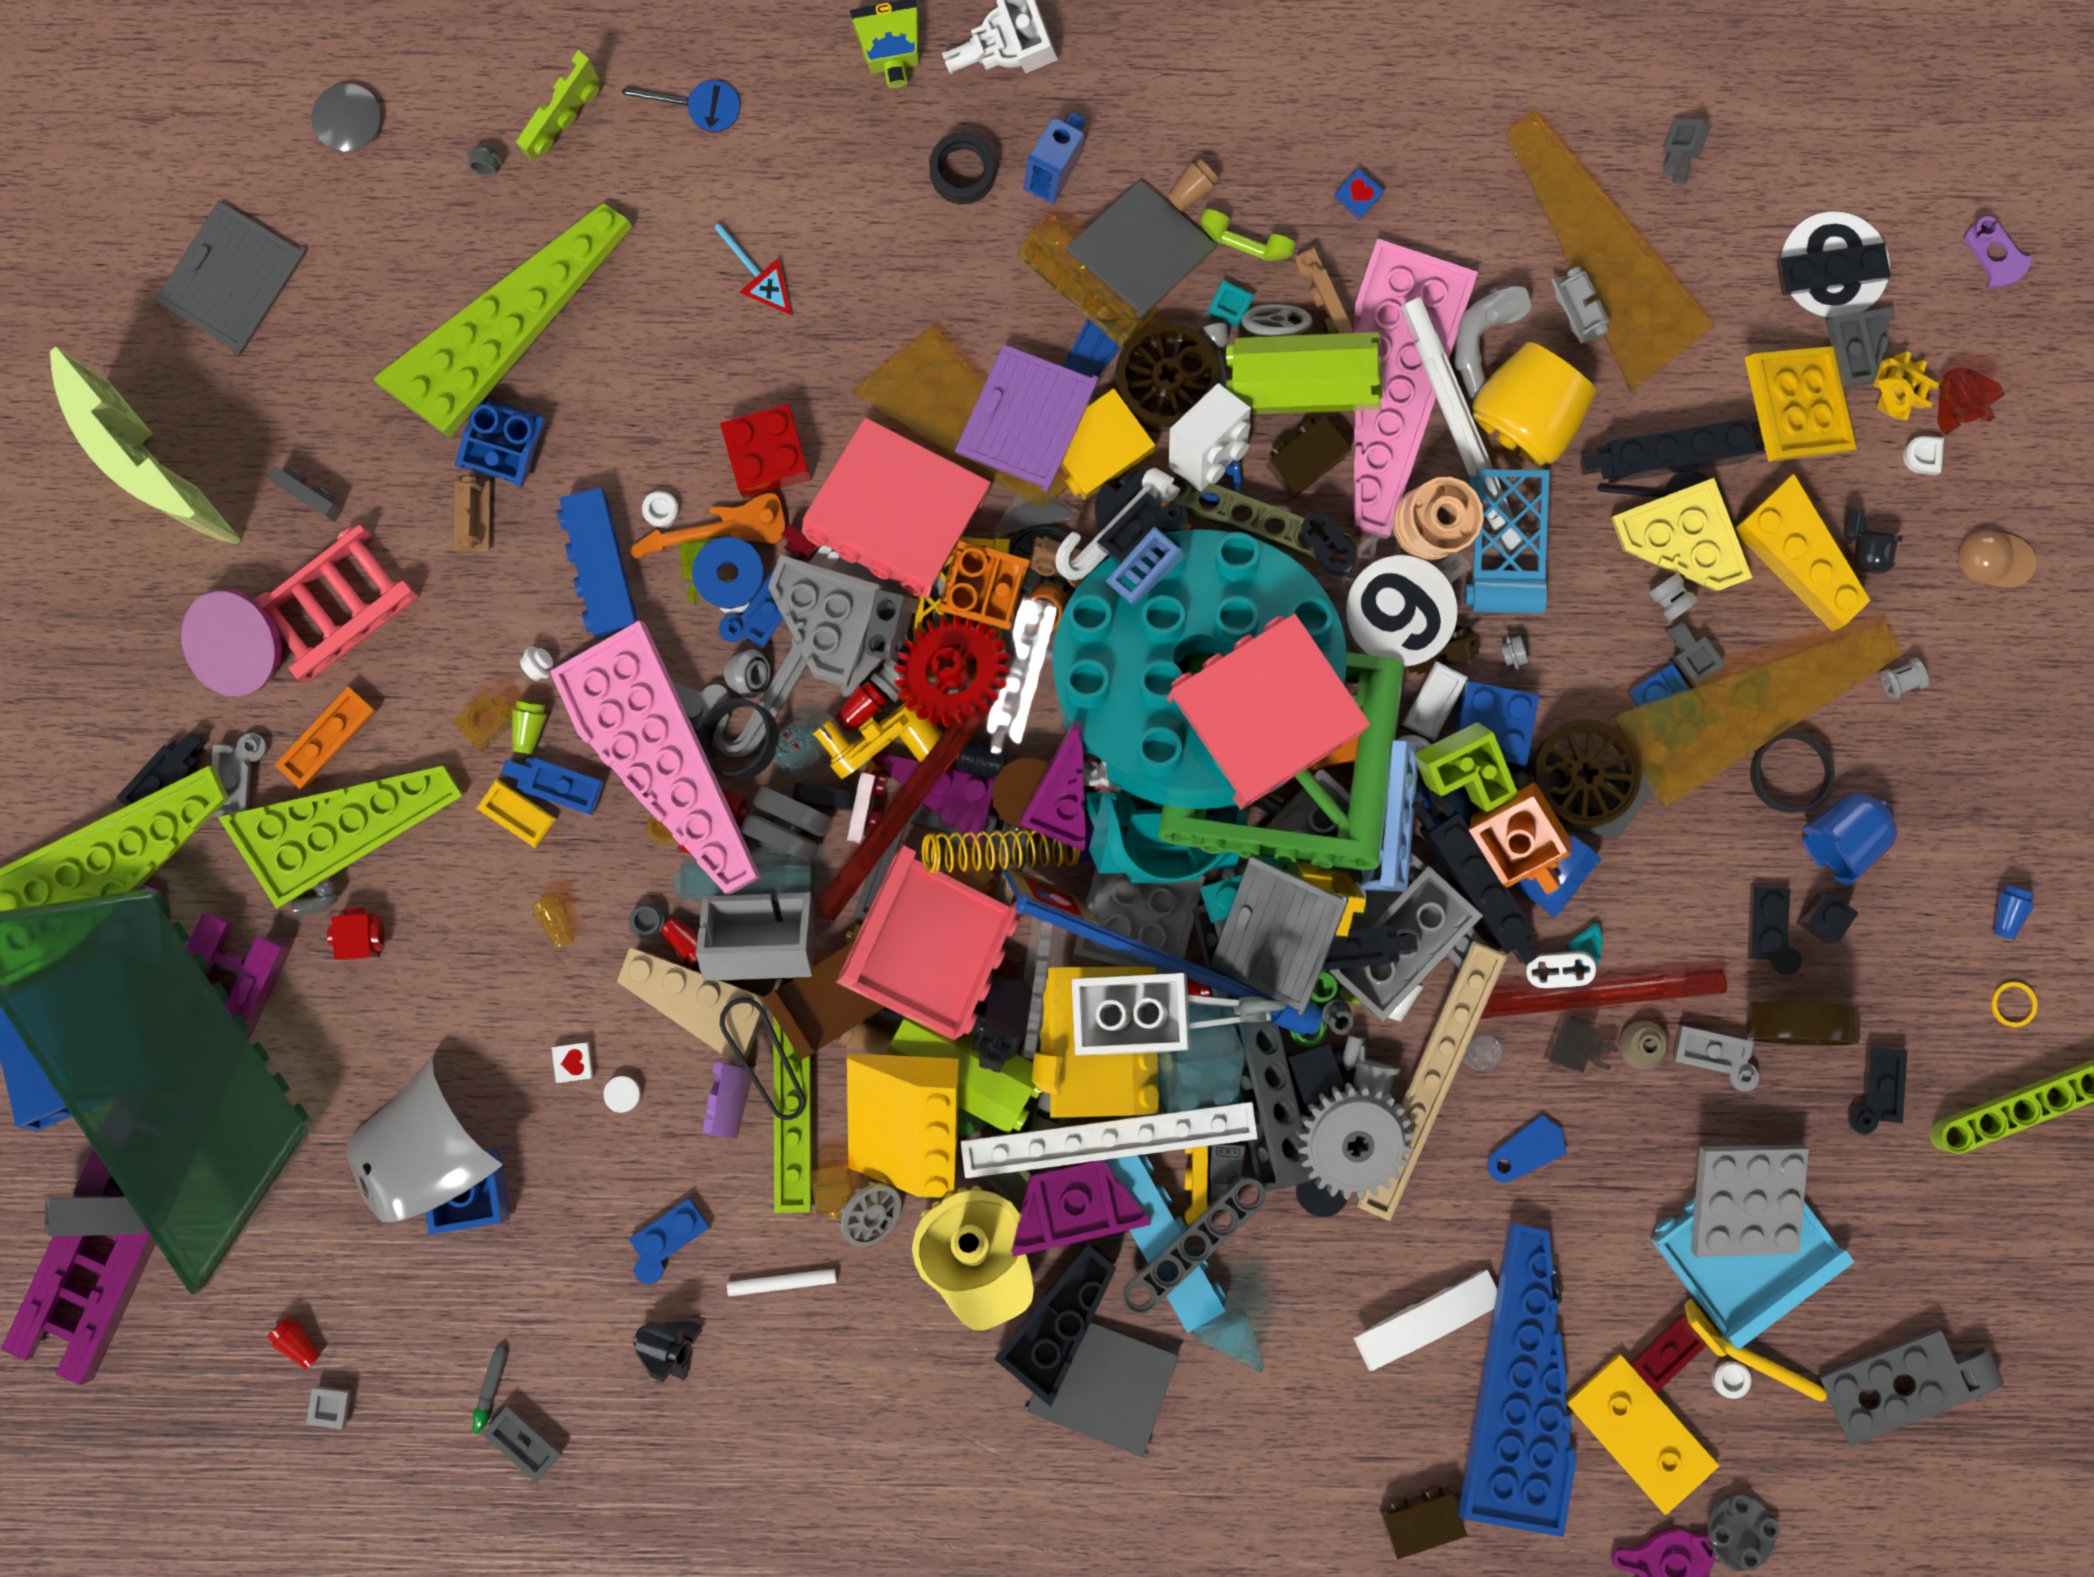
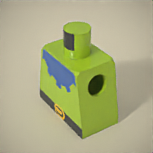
M901 0L851 9L850 14L853 28L870 73L885 72L886 83L889 88H900L907 85L908 80L905 68L919 65V25L916 0Z

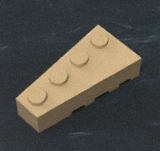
M629 948L617 982L738 1066H743L721 1031L719 1024L720 1014L729 1002L738 998H751L757 1001L766 1011L767 1005L762 999L764 995L723 980L703 981L701 972L637 948ZM740 1003L729 1009L725 1017V1025L747 1061L761 1025L762 1017L755 1006L749 1003Z

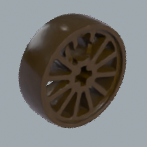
M1178 323L1155 324L1136 333L1123 347L1116 363L1115 389L1140 425L1155 431L1170 432V428L1186 414L1179 413L1175 395H1178L1190 408L1197 404L1182 388L1206 395L1218 383L1221 385L1222 376L1219 358L1209 341L1196 330ZM1163 339L1176 340L1171 358L1165 357L1162 345ZM1155 342L1160 360L1156 362L1143 346ZM1181 343H1186L1190 345L1189 347H1186L1183 350H1181L1179 353ZM1137 353L1152 370L1130 363V360ZM1187 357L1197 358L1201 363V368L1196 372H1188L1182 367L1181 362ZM1163 371H1166L1169 375L1175 373L1173 383L1170 384L1167 379L1161 381ZM1126 372H1131L1150 379L1128 384L1125 377ZM1205 374L1210 376V383L1207 386L1194 383L1202 379ZM1152 387L1139 401L1134 400L1130 394L1132 391ZM1156 394L1160 395L1154 413L1142 408ZM1165 397H1168L1170 400L1173 416L1160 415Z
M1591 719L1571 721L1548 733L1535 749L1529 770L1530 784L1536 782L1560 823L1578 829L1600 827L1621 817L1635 801L1642 777L1638 753L1625 734L1612 725ZM1582 732L1586 734L1584 756L1576 743L1573 733ZM1594 734L1602 737L1605 741L1595 757L1592 756ZM1559 739H1566L1575 760L1555 747V743ZM1612 744L1620 755L1605 763H1601V758ZM1548 753L1563 761L1554 762L1549 766L1545 765ZM1623 761L1626 774L1605 772V768ZM1583 765L1585 771L1592 772V777L1587 779V784L1584 778H1578L1577 772L1583 769ZM1553 769H1559L1566 775L1567 782L1562 789L1552 786L1549 781V774ZM1604 779L1624 781L1623 793L1621 794L1604 782ZM1598 787L1616 799L1615 806L1610 810L1607 809ZM1579 791L1581 792L1579 815L1568 812L1566 807ZM1568 792V795L1560 805L1551 797V795H1560ZM1589 792H1591L1600 811L1597 816H1587Z
M1764 1001L1748 1004L1746 1011L1747 1039L1750 1041L1811 1046H1849L1859 1044L1861 1028L1859 1007L1834 1003Z

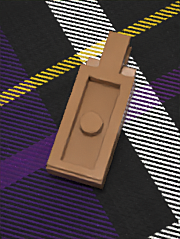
M1315 248L1295 256L1300 277L1309 279L1314 285L1309 288L1316 307L1318 308L1323 305L1328 318L1323 320L1328 334L1354 333Z

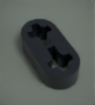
M1313 513L1307 516L1301 526L1304 543L1329 574L1336 577L1349 574L1355 566V551L1352 545L1327 515ZM1315 524L1318 528L1325 526L1324 535L1327 539L1325 543L1317 534L1312 537L1310 536L1312 525ZM1333 547L1339 555L1347 554L1345 565L1342 566L1339 562L1331 563L1333 561V554L1330 548Z
M795 782L792 799L800 803L853 812L856 792Z

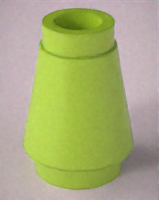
M517 700L516 707L511 708L512 750L533 754L534 747L537 744L547 714L544 713L545 704Z

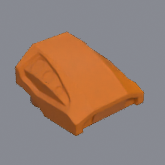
M958 541L950 563L938 611L1010 630L1020 589L1030 560Z

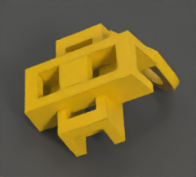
M1908 351L1895 355L1894 359L1882 360L1873 386L1881 389L1882 392L1876 409L1896 420H1908L1912 406L1917 409L1931 408L1933 403L1926 400L1928 390L1938 389L1939 383L1923 375L1927 362L1925 360L1915 363L1910 361L1912 353ZM1916 385H1917V386H1918V389H1917V392H1916V394H1915V393H1914V390H1915V387H1916Z

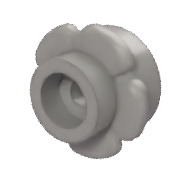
M1521 635L1511 639L1510 636H1507V644L1501 645V649L1507 666L1514 664L1518 670L1520 665L1529 663L1526 648Z

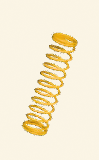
M1024 829L1020 830L1016 835L1012 830H1007L1003 835L999 831H993L990 836L985 831L979 832L977 836L971 832H966L963 837L955 832L949 838L944 833H939L937 836L934 833L927 834L922 843L923 864L929 873H938L941 864V847L938 838L944 837L947 841L944 856L945 866L948 872H952L954 868V852L951 839L953 836H957L961 840L958 850L959 867L965 872L968 867V852L964 840L966 836L971 835L974 839L972 863L974 869L979 871L982 864V853L978 838L980 835H985L988 838L985 850L986 865L989 870H993L996 857L992 836L998 834L1001 837L999 862L1000 866L1006 870L1009 865V850L1005 837L1007 834H1012L1015 837L1012 859L1014 866L1019 869L1023 861V852L1018 837L1021 833H1025L1028 835L1026 861L1028 866L1033 868L1036 864V848L1032 835L1037 832L1033 830L1029 833ZM1041 834L1039 859L1041 865L1046 868L1049 864L1050 851L1045 835ZM930 839L932 840V843H933V844H932V849H931V864H930V860H929V843H930ZM1054 839L1052 845L1054 864L1060 867L1063 861L1067 866H1075L1080 857V849L1073 847V859L1070 862L1067 854V844L1058 841L1060 859L1059 863H1057L1055 849L1056 841L1058 840ZM1043 841H1044L1045 847H1046V863H1045V864H1044V862H1043V857H1042ZM1030 842H1031L1032 850H1033V861H1032V865L1030 864V860H1029V845H1030ZM1003 843H1004L1005 852H1006V862H1005V866H1004L1003 860H1002V847H1003ZM1016 844H1018L1019 865L1016 862ZM962 846H963L964 855H965L964 868H963V865H962ZM976 846H977V850H978V860H979V861H978V867L976 866V861H975V849H976ZM989 846H991L992 866L989 863ZM948 849H950V855H951V866H950V868H949V864H948Z

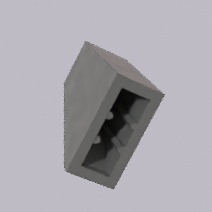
M45 1194L44 1231L49 1237L144 1234V1225L151 1224V1202L145 1203V1196L142 1194Z

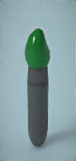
M504 1346L497 1347L490 1359L477 1408L473 1411L472 1432L474 1434L481 1432L489 1420V1409L505 1363L506 1350Z

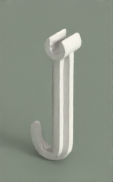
M1157 468L1147 471L1142 480L1143 489L1074 560L1069 562L1070 553L1081 539V536L1076 532L1070 533L1060 545L1056 554L1055 565L1058 572L1069 580H1078L1090 573L1107 555L1098 547L1097 541L1146 492L1150 493L1158 502L1160 500L1170 502L1175 499L1180 488L1172 484L1174 478Z

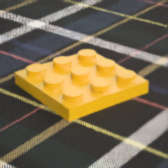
M1833 346L1754 353L1744 358L1768 462L1842 454L1857 449Z

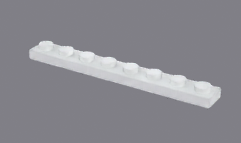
M1245 1102L961 1141L965 1178L1253 1140L1257 1139L1253 1103Z

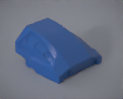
M484 398L473 410L471 418L463 431L454 466L514 483L517 486H524L539 436L548 418Z
M1566 829L1565 831L1572 841V853L1570 856L1558 861L1559 866L1554 868L1560 879V888L1546 894L1536 878L1530 881L1528 878H1525L1512 885L1541 906L1553 918H1556L1582 882L1602 860L1590 847Z

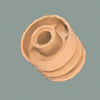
M1453 477L1434 478L1406 493L1397 503L1392 518L1393 531L1400 546L1411 556L1423 560H1438L1469 546L1479 535L1484 520L1483 506L1476 491L1466 482Z

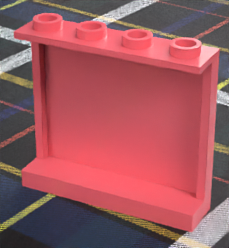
M864 417L805 514L802 534L817 546L825 545L837 551L838 555L844 560L851 563L858 562L868 567L875 576L895 581L909 594L914 596L922 595L929 599L933 585L956 547L957 542L963 535L978 508L981 509L986 501L991 482Z
M1296 614L1285 620L1282 616L1276 617L1263 627L1265 632L1256 638H1253L1251 634L1245 636L1233 645L1235 651L1225 657L1218 653L1202 664L1204 670L1194 676L1187 672L1171 683L1173 689L1167 697L1168 702L1176 701L1236 791L1233 799L1240 810L1357 738L1371 725Z
M903 845L894 854L836 983L947 1038L956 1040L964 1033L969 1034L977 1019V1014L973 1013L978 1000L982 1002L987 996L992 984L987 979L992 968L997 969L1006 953V949L1002 948L1006 936L1011 937L1015 932L1020 917L1016 916L1015 903L1009 907L939 871L938 873H929L923 863L914 859L916 851Z

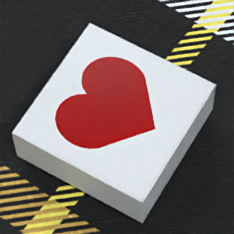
M589 1042L551 1047L556 1083L594 1078Z

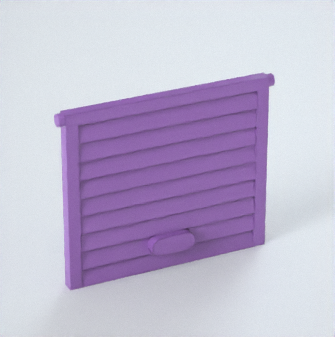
M1003 344L957 444L955 453L1041 486L1042 491L1048 492L1096 389L1099 377L1095 375L1092 378Z

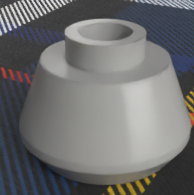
M750 649L736 654L728 660L724 667L725 681L731 689L741 696L755 698L768 685L770 679L768 661L758 650Z

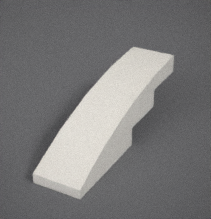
M1483 1270L1453 1287L1444 1288L1418 1304L1407 1306L1353 1338L1368 1370L1373 1371L1495 1308L1498 1290L1488 1270Z

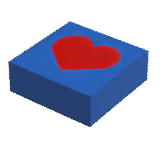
M1357 169L1334 194V198L1357 219L1361 220L1383 196L1384 190L1360 169Z

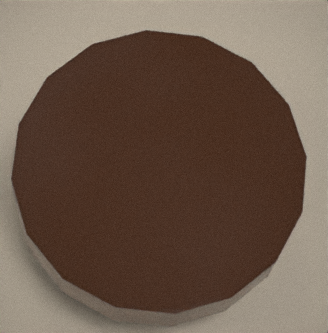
M1030 757L1016 759L1004 766L996 776L992 789L993 804L1001 819L1010 826L1022 830L1025 829L1026 831L1032 830L1020 825V817L1049 766L1046 762Z

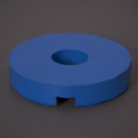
M731 537L712 540L702 547L694 559L692 569L695 588L703 599L717 608L735 609L748 604L761 589L765 574L762 560L755 549L745 541ZM726 564H733L738 568L737 578L729 583L721 581L719 579L720 568Z

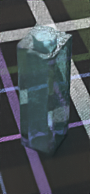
M680 864V872H675L674 893L680 894V901L702 902L703 896L771 894L773 903H779L778 894L807 892H811L813 899L814 867L811 865H756L761 878L731 894L724 893L699 864Z

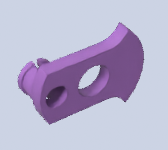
M1991 216L1981 218L1968 230L1963 238L1987 273L1988 283L1986 287L2003 288L2015 283L2023 277L2031 264L2032 256L2021 254L1997 220ZM1981 227L1987 231V234L1983 232L1979 236L1977 235L1982 230ZM1997 244L2003 248L2005 252L2003 261L1995 262L1988 257L1987 248L1989 245Z

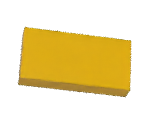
M498 779L495 780L476 808L537 849L557 821V818Z

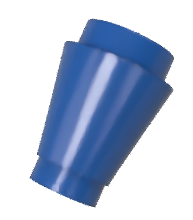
M2005 885L2003 893L1999 892L1993 934L2015 940L2016 935L2036 904L2032 902L2035 893Z

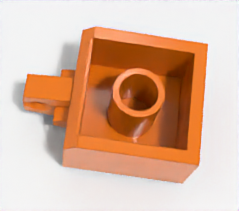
M1536 782L1517 791L1518 797L1488 812L1481 810L1471 815L1469 831L1499 880L1506 888L1525 878H1528L1529 881L1536 878L1545 893L1548 894L1560 888V879L1554 868L1559 866L1558 861L1571 855L1572 841Z

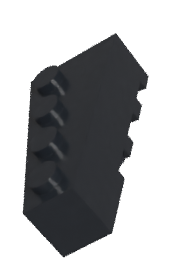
M1090 1241L1085 1244L996 1353L994 1360L1050 1407L1117 1268V1264Z

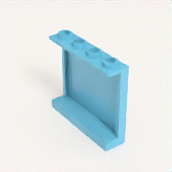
M1695 1198L1684 1206L1685 1213L1675 1220L1673 1217L1664 1220L1655 1228L1657 1234L1650 1238L1722 1337L1729 1341L1737 1350L1855 1262L1846 1250L1837 1246L1805 1202L1803 1206L1799 1254L1696 1257L1691 1253Z

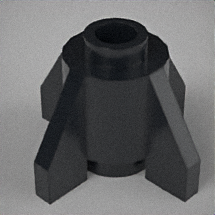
M652 1321L638 1329L633 1345L636 1347L637 1357L651 1378L664 1383L671 1374L685 1380L688 1376L687 1363L685 1362L690 1353L691 1343H694L703 1330L701 1325L691 1321L656 1323Z

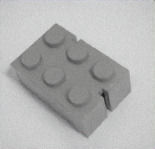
M811 892L778 894L783 922H778L771 894L703 896L700 916L701 928H699L696 956L703 981L812 977L817 918Z

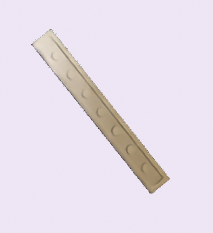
M1472 940L1400 1104L1404 1109V1113L1401 1116H1407L1411 1122L1404 1129H1409L1414 1135L1413 1139L1405 1141L1413 1148V1153L1403 1155L1409 1165L1408 1167L1399 1166L1397 1168L1401 1175L1400 1179H1396L1393 1176L1387 1179L1391 1186L1389 1189L1380 1184L1377 1186L1378 1195L1376 1196L1370 1190L1364 1191V1198L1358 1199L1357 1207L1391 1221L1506 961V954Z

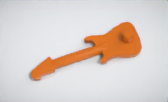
M766 493L736 508L712 507L709 509V513L720 516L722 522L666 533L655 530L633 545L630 553L635 559H641L645 554L664 551V547L728 534L731 535V538H738L745 542L775 545L782 542L781 533L786 528L782 504L776 494Z

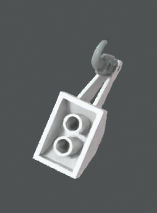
M1185 973L1072 979L1075 1055H1120L1191 1050L1190 1029L1239 1022L1271 1021L1272 1011L1283 1010L1286 1008V1004L1281 1001L1265 1000L1262 997L1239 998V1000L1188 995L1187 974ZM1188 1006L1234 1009V1014L1240 1016L1189 1022Z

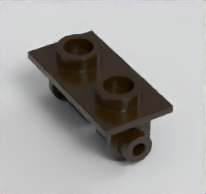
M1456 625L1445 647L1429 660L1407 666L1409 673L1416 672L1419 675L1429 672L1434 661L1441 663L1439 655L1445 654L1448 666L1473 660V656L1479 654V649L1476 641L1472 640L1478 639V635L1470 627Z

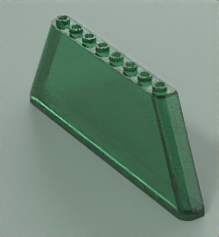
M149 889L0 911V1007L183 1285L192 1295H197L209 1287L310 1134L306 1123L311 1121V1118L300 1102L292 1105L286 1096V1093L291 1088L280 1072L272 1075L265 1064L271 1058L259 1041L252 1045L245 1034L251 1028L239 1011L235 1014L231 1013L225 1004L231 998L219 981L214 984L211 983L205 974L211 968L199 951L194 954L191 953L185 944L191 938L179 921L174 924L171 923L165 914L171 908L159 891L152 894Z

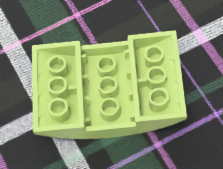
M54 347L50 351L51 371L60 407L78 442L96 465L115 483L136 498L196 531L233 544L241 541L240 537L197 486L160 465L143 445V442L153 433L113 385L58 347Z

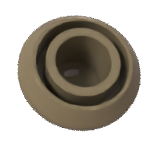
M1637 1021L1630 1024L1623 1031L1619 1041V1049L1623 1059L1630 1066L1639 1070H1650L1658 1067L1666 1059L1669 1051V1041L1665 1031L1659 1025L1651 1021Z

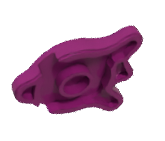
M1673 1528L1660 1530L1637 1547L1614 1548L1610 1554V1560L1617 1569L1636 1573L1638 1577H1709L1710 1568H1713V1562L1716 1558L1710 1547L1707 1533L1693 1534Z

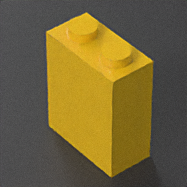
M1114 388L1087 407L1060 466L1067 475L1063 480L1068 489L1075 497L1080 494L1085 501L1097 494L1105 482L1110 485L1155 452L1156 445Z

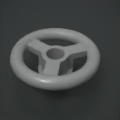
M1286 304L1256 306L1246 311L1242 316L1243 326L1248 331L1262 337L1297 336L1308 331L1313 323L1312 316L1307 311ZM1295 317L1302 322L1295 325L1289 322L1288 319Z

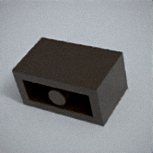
M1326 416L1317 422L1313 418L1297 430L1300 436L1290 444L1286 440L1282 441L1269 453L1272 458L1269 459L1267 468L1292 499L1296 498L1348 457L1352 449Z
M1433 1485L1421 1490V1496L1407 1500L1406 1496L1397 1497L1387 1501V1507L1379 1509L1392 1551L1397 1560L1467 1537L1462 1518L1458 1517L1459 1509L1454 1494L1449 1487L1442 1488L1441 1485Z

